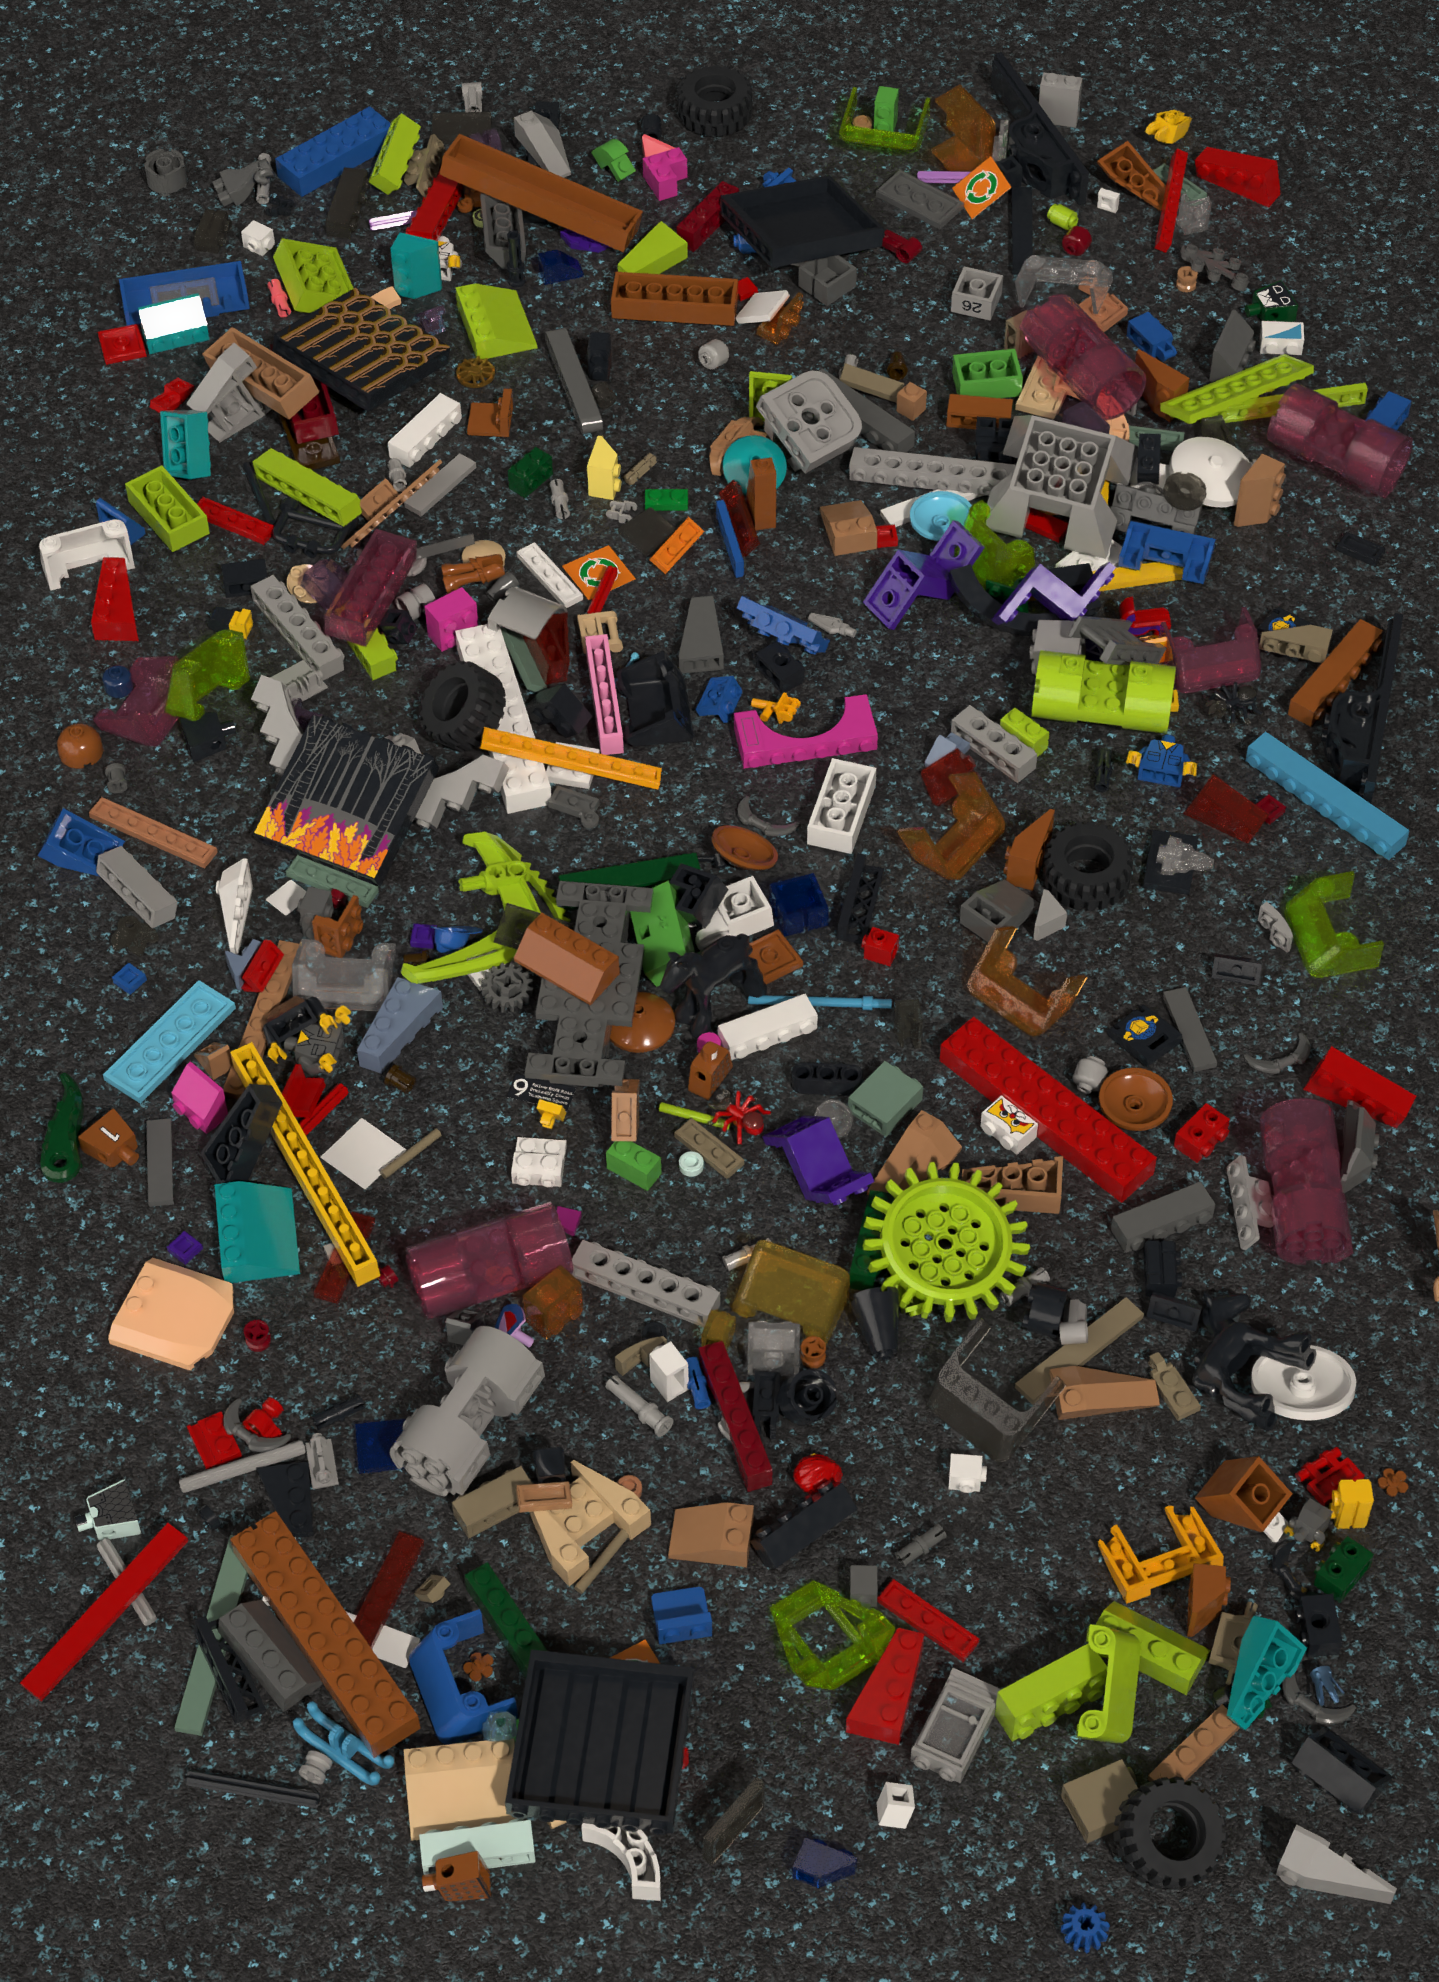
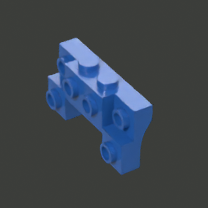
M1130 521L1119 555L1118 566L1140 570L1143 559L1184 567L1182 580L1204 584L1209 570V563L1215 549L1216 539Z
M741 596L737 609L743 611L742 617L749 620V625L759 628V633L768 637L771 635L778 637L777 641L789 646L790 643H798L805 646V651L814 655L817 652L826 651L830 639L822 638L821 631L808 627L807 622L771 605H761L746 596Z

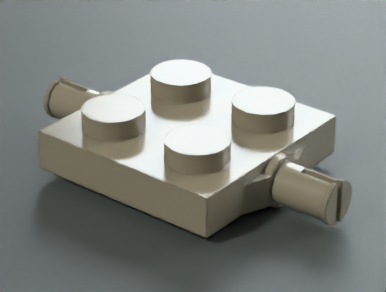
M1247 1602L1244 1615H1232L1225 1612L1221 1614L1209 1664L1229 1670L1226 1681L1228 1685L1231 1684L1232 1677L1234 1678L1241 1641L1252 1617L1256 1614L1258 1608L1256 1603L1253 1604L1252 1611L1250 1612L1252 1602Z

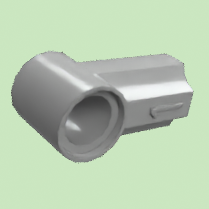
M481 82L462 83L465 113L471 118L478 117L482 113Z
M1079 1299L1070 1300L1064 1306L1063 1322H1060V1340L1062 1345L1088 1343L1087 1307Z

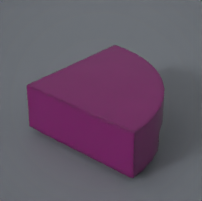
M557 1206L558 1223L567 1234L575 1236L582 1217L581 1211Z

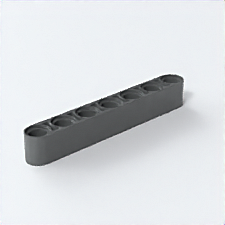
M566 327L545 331V340L581 434L602 431L603 423L600 412Z

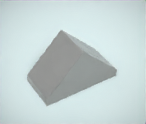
M1043 890L1034 928L1033 940L1036 941L1066 927L1067 912L1049 890Z

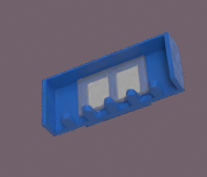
M241 261L119 279L127 326L134 324L141 326L138 307L199 293L205 318L219 316L220 313L250 309Z

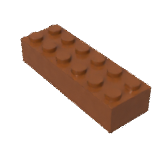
M615 272L611 296L612 318L734 326L738 303V279Z

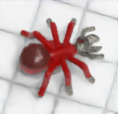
M722 1089L724 1094H718L716 1096L718 1101L712 1100V1103H709L708 1106L715 1110L720 1109L727 1112H716L713 1120L708 1122V1126L715 1124L721 1116H732L724 1121L719 1138L724 1137L728 1125L733 1122V1129L737 1132V1146L741 1147L742 1134H761L764 1128L761 1114L771 1115L772 1112L764 1110L760 1104L747 1108L750 1102L755 1103L758 1101V1098H754L752 1095H749L740 1107L741 1091L736 1092V1103L732 1105L730 1092Z

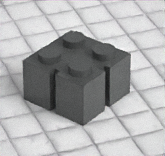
M839 255L810 260L799 267V287L811 295L814 294V297L826 306L856 287L857 268Z

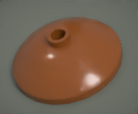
M725 825L716 828L712 834L711 840L716 851L728 863L737 868L762 871L772 868L778 860V853L775 847L767 839L751 830Z
M638 992L632 1027L612 1025L610 1041L622 1050L635 1053L649 1052L663 1046L671 1038L675 1029L673 1009L667 1001L655 994Z
M1125 1068L1114 1072L1103 1082L1099 1092V1104L1103 1114L1113 1124L1127 1130L1144 1131L1157 1127L1167 1119L1172 1109L1173 1096L1169 1085L1158 1074L1142 1068Z

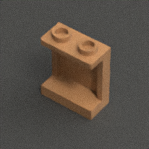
M623 1079V1086H615V1091L612 1090L611 1141H636L639 1130V1079Z

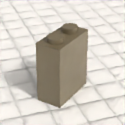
M1122 1759L1063 1784L1061 1797L1086 1844L1119 1830V1826L1114 1825L1115 1817L1121 1814L1119 1807L1123 1801L1128 1799V1794L1138 1788L1135 1784L1136 1777L1130 1767H1126Z

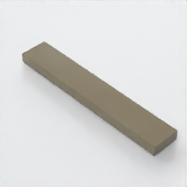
M1125 1297L1088 1326V1343L1064 1345L1016 1382L1015 1389L1033 1405L1052 1390L1049 1369L1083 1366L1143 1319L1144 1313Z

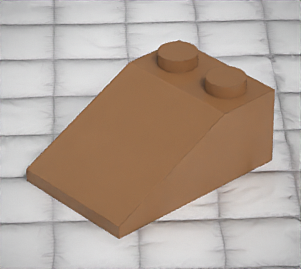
M862 500L820 507V513L834 556L877 549V528L871 513Z
M727 1502L675 1509L668 1559L747 1567L754 1522V1505Z

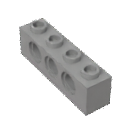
M971 705L952 719L951 732L970 742L971 750L1015 782L1019 783L1036 769L1037 753L1031 747L1023 744L1016 736L1005 731L998 723L993 722Z

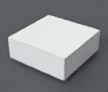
M1101 188L1098 192L1097 208L1116 213L1120 194Z

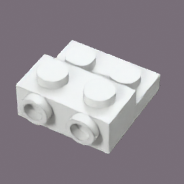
M517 1137L516 1151L514 1152L511 1170L512 1183L522 1186L542 1185L544 1187H561L567 1147L566 1140Z

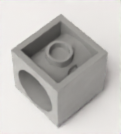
M1038 620L1037 629H1033V642L1035 644L1030 646V659H1034L1032 661V674L1037 673L1041 650L1079 655L1086 654L1085 638L1069 636L1074 621Z

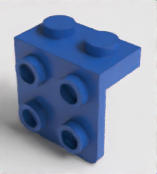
M702 1587L661 1592L652 1595L651 1601L659 1645L712 1636L711 1614L708 1612L705 1592Z

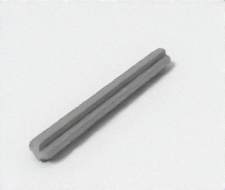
M297 1440L277 1449L254 1454L181 1478L179 1485L183 1493L190 1492L254 1471L258 1467H266L306 1453L303 1441Z

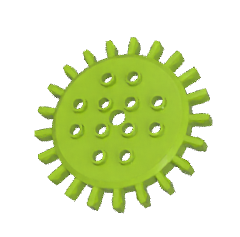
M929 1162L927 1167L928 1180L921 1182L911 1167L906 1169L904 1176L910 1186L903 1191L892 1179L886 1184V1190L895 1198L892 1204L877 1196L873 1199L871 1206L886 1214L884 1220L866 1217L864 1222L865 1228L881 1232L880 1239H865L863 1243V1250H881L883 1257L870 1262L868 1267L870 1273L887 1268L891 1277L884 1281L881 1290L888 1291L887 1287H894L899 1284L906 1290L901 1297L899 1306L904 1309L910 1304L912 1297L915 1296L924 1301L921 1317L925 1319L931 1313L933 1304L944 1305L945 1321L951 1322L955 1314L954 1305L964 1304L969 1319L973 1320L978 1314L974 1301L982 1298L986 1305L994 1311L997 1309L999 1302L991 1290L996 1286L1011 1296L1016 1288L1003 1277L1005 1271L1022 1277L1026 1270V1266L1010 1260L1011 1254L1027 1255L1030 1250V1244L1012 1242V1234L1023 1233L1027 1228L1026 1221L1009 1224L1006 1215L1016 1210L1018 1203L1014 1200L1000 1207L994 1198L999 1195L1002 1184L998 1182L987 1193L977 1187L982 1177V1171L978 1169L971 1176L970 1183L958 1180L960 1172L959 1163H953L949 1171V1178H938L935 1162ZM944 1206L948 1211L942 1212L939 1207ZM916 1213H922L924 1218H918ZM971 1223H977L979 1228L972 1227ZM948 1229H954L956 1234H950ZM930 1235L933 1240L928 1241L924 1236ZM940 1239H947L951 1242L952 1247L950 1249H943L939 1246L938 1241ZM906 1241L909 1246L904 1247L901 1245V1242ZM980 1245H985L988 1250H981ZM956 1252H963L964 1257L957 1256ZM932 1258H939L941 1263H935ZM909 1264H915L917 1269H911ZM970 1274L972 1275L973 1279L968 1280L965 1278L964 1275ZM942 1280L948 1281V1282H949V1286H944V1285H942V1284H941V1281H942Z

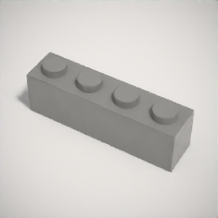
M122 846L98 855L96 872L151 928L175 919L177 908L175 897L170 895L160 882L156 881L146 868L142 867Z

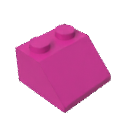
M190 1061L172 1091L174 1102L172 1105L179 1115L184 1114L189 1119L194 1128H200L208 1134L222 1123L228 1115L224 1091Z

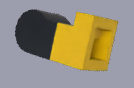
M215 607L208 621V626L215 632L247 639L253 627L251 610L242 608V611L238 612L224 607Z

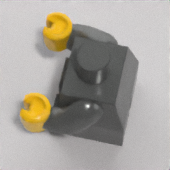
M1310 1498L1303 1506L1299 1517L1293 1516L1290 1518L1284 1532L1286 1534L1289 1532V1536L1294 1535L1295 1539L1299 1542L1304 1541V1539L1312 1542L1311 1549L1316 1548L1315 1551L1319 1552L1324 1546L1326 1537L1324 1532L1328 1527L1333 1511Z

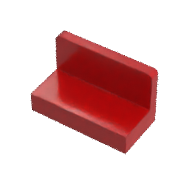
M271 940L263 941L242 978L245 982L241 987L243 991L263 992L282 960L284 953Z
M295 1064L282 1091V1095L295 1117L311 1118L326 1086L324 1078H305L301 1064Z

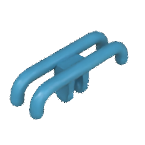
M310 1701L307 1704V1710L318 1724L330 1732L328 1735L329 1743L310 1731L301 1718H295L293 1721L295 1731L306 1742L366 1784L378 1785L380 1774L376 1771L368 1772L351 1760V1758L358 1751L376 1765L384 1769H390L394 1765V1757L392 1755L383 1756L380 1754L373 1758L362 1740L327 1717L318 1708L316 1702Z

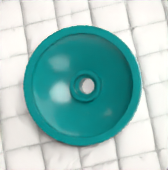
M750 435L736 440L729 446L723 459V473L726 481L736 492L747 496L750 461L772 457L776 470L777 490L782 484L787 470L783 451L775 442L763 436Z

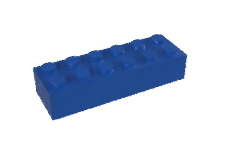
M369 106L275 158L277 176L298 195L303 197L378 155L391 123Z

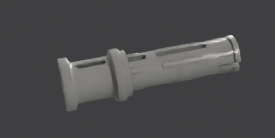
M617 1375L612 1376L614 1382L611 1379L607 1381L606 1389L637 1413L639 1421L642 1424H648L654 1429L655 1435L661 1437L670 1430L673 1425V1418L665 1416L660 1412L655 1403L645 1401L620 1380Z

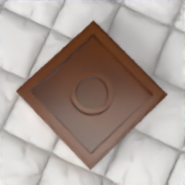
M779 929L749 943L753 948L749 957L757 960L765 984L803 967V960Z

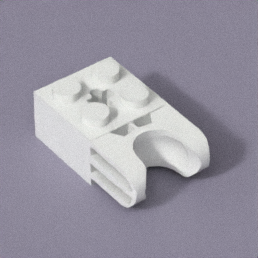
M753 876L726 886L729 890L707 927L697 932L695 942L700 951L726 935L737 936L743 933L749 936L774 926L771 906ZM688 923L689 927H695V926H696V925H693V924Z

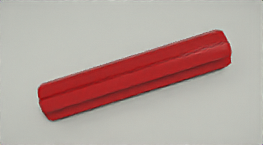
M609 565L606 568L587 610L588 614L601 612L617 577L618 569Z
M342 1083L337 1084L316 1105L311 1118L304 1117L299 1122L306 1136L348 1095V1088Z

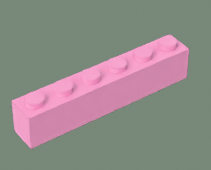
M607 634L585 636L586 657L600 751L603 755L624 753L623 733Z

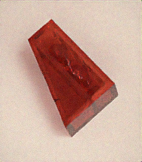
M568 612L553 614L537 639L523 636L546 685L567 681L570 663L567 627Z
M1214 774L1183 813L1247 844L1269 816L1268 813Z

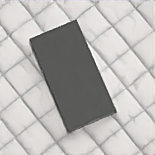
M902 170L895 173L876 190V197L938 229L945 226L964 208L962 201Z

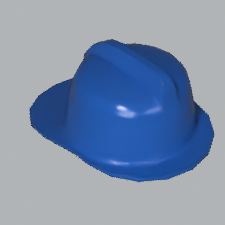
M430 926L435 928L434 941L437 951L447 954L463 949L470 934L483 932L480 928L470 926Z

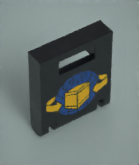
M1276 606L1258 626L1256 631L1253 632L1252 639L1260 644L1262 632L1314 624ZM1283 655L1295 662L1300 660V658Z
M1144 1004L1139 1007V1010H1134L1117 1022L1114 1027L1107 1029V1034L1112 1040L1146 1067L1182 1042V1033ZM1163 1036V1043L1152 1050L1148 1047Z

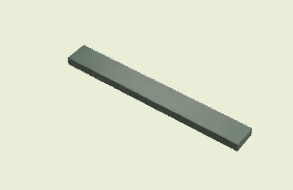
M230 1538L206 1618L208 1622L221 1618L240 1604L248 1573L234 1554ZM219 1628L213 1629L216 1640L222 1642L223 1637L218 1632ZM199 1644L174 1728L176 1732L202 1736L217 1683ZM222 1649L221 1651L225 1657L226 1651Z

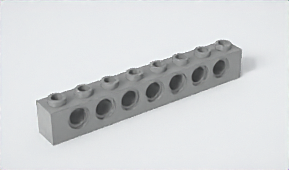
M854 447L849 464L850 480L934 490L940 489L943 491L953 490L988 496L991 489L1012 473L1016 467L1014 464Z

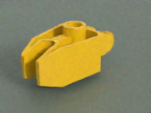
M1178 110L1160 112L1156 114L1154 122L1147 126L1145 133L1155 135V139L1163 143L1173 144L1185 136L1192 118L1184 116L1185 113Z

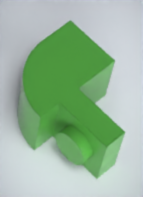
M611 139L591 152L600 168L603 169L609 166L618 182L636 171L626 155L628 149L617 139Z

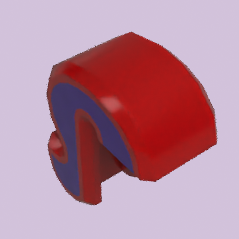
M1133 596L1123 600L1119 606V618L1133 622L1128 631L1134 636L1144 635L1152 630L1154 635H1162L1171 629L1170 614L1164 607L1135 610Z

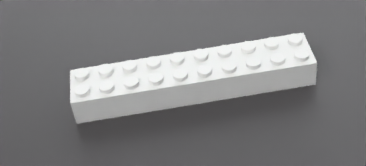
M488 624L456 630V646L460 661L473 662L494 674L502 682L506 694L504 697L506 699V707L503 708L504 716L503 719H500V725L497 730L535 739L500 627L497 632L489 629ZM488 750L491 758L502 761L509 767L500 789L507 814L548 805L551 797V786L543 763Z

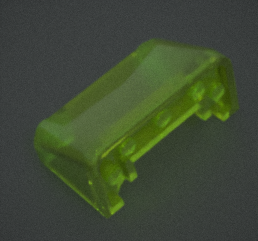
M980 500L970 507L963 524L985 547L973 564L972 569L985 591L986 579L1013 587L1014 582L1018 578H1024L1029 570L1035 566L1034 548L1024 540H1014L1008 544L1002 541L986 525V520L990 517L991 510L983 500ZM957 546L954 550L955 557L959 555V546Z

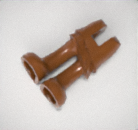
M502 555L475 556L476 559L469 558L470 562L442 564L441 568L447 594L468 583L482 582L484 584L504 576L505 569Z

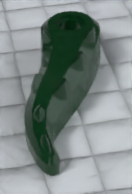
M68 1073L60 1074V1080L65 1091L62 1100L57 1103L56 1112L52 1120L48 1122L40 1161L42 1174L46 1179L56 1183H63L73 1179L79 1173L80 1167H83L78 1136H80L84 1103L79 1086ZM59 1159L67 1161L63 1167L54 1166V1163Z

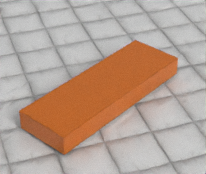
M688 517L650 558V561L666 574L705 531Z

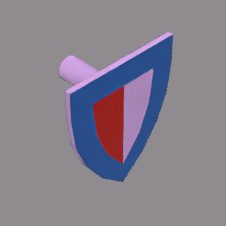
M517 1304L504 1306L497 1319L495 1328L511 1335L527 1347H530L534 1342L532 1337L521 1331V1326L526 1321L523 1308Z

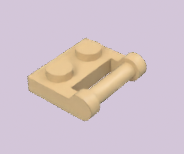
M614 611L577 615L584 654H586L585 636L603 635L601 623L608 625L610 635L608 640L609 649L614 653L622 651L623 644L619 639L616 625L618 619Z

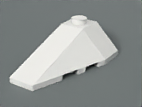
M242 859L224 870L221 881L218 880L216 883V894L220 895L230 952L237 955L240 950L253 890L248 859Z

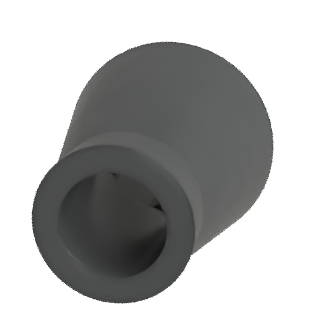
M507 572L504 576L497 579L490 590L486 592V595L495 603L500 598L506 596L505 593L509 588L519 586V582L512 573Z

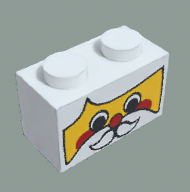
M1002 1095L985 1109L981 1115L983 1131L995 1137L1005 1149L1011 1150L1016 1155L1037 1138L1038 1123Z

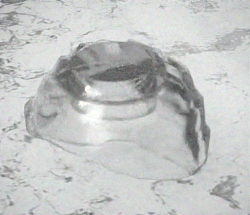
M827 1100L817 1108L814 1115L830 1117L839 1139L846 1136L851 1130L853 1114L844 1102Z

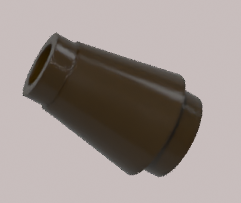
M897 351L891 355L887 373L893 380H902L907 375L908 368L903 354Z

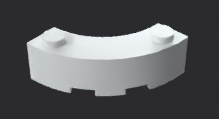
M582 1824L583 1841L598 1844L610 1850L625 1865L632 1882L633 1899L661 1901L660 1870L657 1856L642 1830L629 1832L621 1827L611 1826L610 1828L603 1829L596 1827L594 1824Z

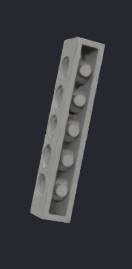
M272 575L251 586L253 602L298 655L313 670H320L322 672V681L344 670L343 660L345 658L341 649H336L329 635H324L319 624L316 621H312L308 611L304 607H300L296 597L288 593L282 581L279 582Z
M582 1240L570 1261L571 1277L706 1329L709 1328L720 1307V1292L715 1288L695 1283L688 1277L674 1275L664 1268L653 1267L643 1260L627 1257L620 1251L606 1249L596 1242Z

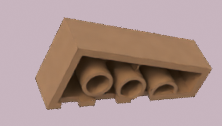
M1063 1156L1054 1157V1160L1043 1161L1042 1159L1032 1160V1163L1020 1165L1017 1162L1008 1163V1166L997 1168L995 1165L962 1169V1181L970 1183L971 1176L977 1169L982 1171L981 1181L977 1187L986 1193L996 1183L1002 1184L999 1195L994 1198L1000 1207L1016 1200L1018 1205L1015 1211L1059 1214Z

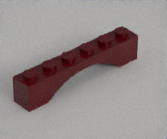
M723 1341L699 1347V1365L703 1376L707 1379V1386L714 1395L723 1416L747 1492L772 1485L771 1464Z

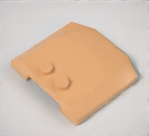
M152 1257L144 1264L112 1323L108 1337L109 1344L192 1370L196 1362L203 1357L206 1359L213 1354L234 1314L233 1284Z

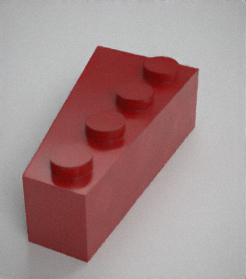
M103 557L91 620L95 640L139 641L125 558Z
M1332 1046L1315 1067L1303 1089L1344 1107L1347 1106L1348 1100H1353L1363 1106L1372 1119L1396 1129L1406 1118L1416 1098V1095Z

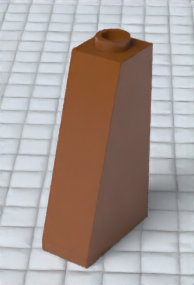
M772 457L750 461L746 501L755 531L776 528V470Z

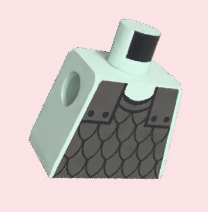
M121 1480L88 1496L86 1500L90 1512L75 1516L79 1532L94 1527L98 1540L101 1541L105 1538L115 1539L141 1534L125 1480Z

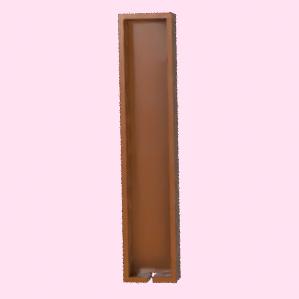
M459 134L442 158L440 175L621 252L626 250L639 230L643 214L642 210Z
M275 1511L255 1523L256 1529L253 1530L250 1526L230 1538L234 1554L373 1758L421 1729L417 1713L278 1513Z

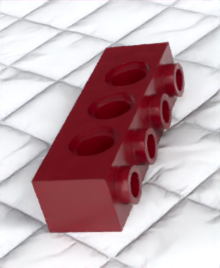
M722 181L677 225V234L687 242L688 250L695 252L725 222V219L720 214L721 195L737 193L739 188Z

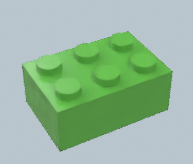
M1015 349L953 355L952 375L958 395L992 398L1020 396L1023 376Z

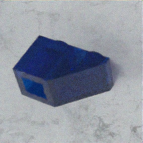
M805 1838L793 1865L792 1878L820 1888L855 1874L857 1870V1857H854L848 1850L831 1848L822 1840Z

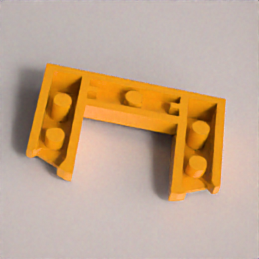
M1174 1506L1165 1507V1513L1182 1547L1145 1561H1138L1117 1524L1111 1528V1533L1114 1537L1106 1545L1101 1539L1098 1541V1547L1126 1604L1150 1596L1152 1588L1192 1574L1193 1564L1223 1566L1224 1556L1194 1507H1190V1515H1175Z

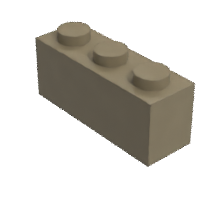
M521 1466L505 1471L501 1477L493 1481L484 1482L478 1489L470 1493H464L452 1502L453 1515L468 1539L519 1512L516 1486L532 1484Z

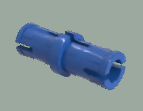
M689 1357L685 1359L688 1363L689 1382L687 1388L692 1392L695 1408L705 1409L711 1405L706 1389L707 1379L702 1375L699 1359L697 1357ZM695 1376H696L697 1381H698V1385H699V1388H700L699 1390L697 1389V1386H696V1382H695V1379H694Z

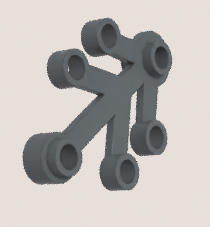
M1193 244L1181 247V258L1191 263L1192 270L1202 272L1205 266L1208 273L1207 277L1211 281H1219L1221 274L1232 279L1231 286L1239 291L1247 289L1249 280L1246 274L1237 273L1236 275L1226 269L1239 270L1242 263L1241 260L1230 258L1229 261H1222L1225 252L1219 248H1214L1213 252L1198 250V247Z

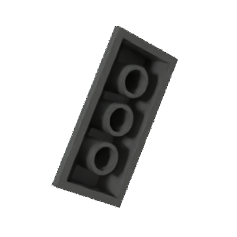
M480 194L485 252L502 269H507L509 262L507 233L515 230L520 233L521 260L524 262L526 245L522 209L489 195Z
M263 1600L241 1603L219 1618L218 1632L283 1712L323 1685L288 1631Z

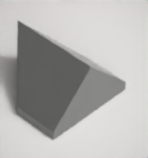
M461 1307L447 1317L448 1341L464 1345L477 1327L487 1326L484 1319L485 1313Z

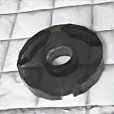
M1176 472L1170 475L1165 481L1163 494L1171 506L1183 511H1192L1204 503L1207 493L1206 485L1201 478L1189 472L1187 474ZM1180 489H1187L1190 493H1183Z

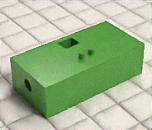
M670 881L653 888L651 913L630 911L637 944H644L642 962L644 974L656 987L660 986L667 963L670 960L668 952H676L680 956H683L685 953L695 952L689 925L675 909L682 897L669 883Z

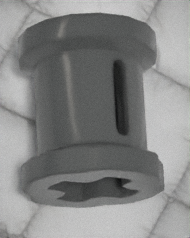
M113 763L105 768V774L109 781L107 783L108 791L114 794L122 793L128 788L127 781L124 778L126 769L120 763Z

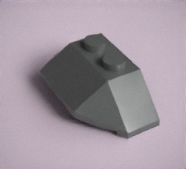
M1353 1100L1347 1101L1344 1116L1338 1194L1341 1195L1368 1179L1371 1168L1376 1169L1378 1154H1373L1374 1148H1378L1379 1134L1375 1133L1376 1123L1366 1109Z

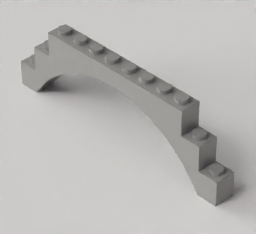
M261 675L251 700L257 704V709L268 713L260 732L266 736V741L277 745L269 764L276 769L275 773L282 776L304 732L295 716L288 688L278 680ZM482 755L455 772L435 778L414 818L416 825L428 829L429 826L437 829L446 806L455 811H460V808L468 811L477 788L489 794L491 791L499 793L509 767L502 761Z

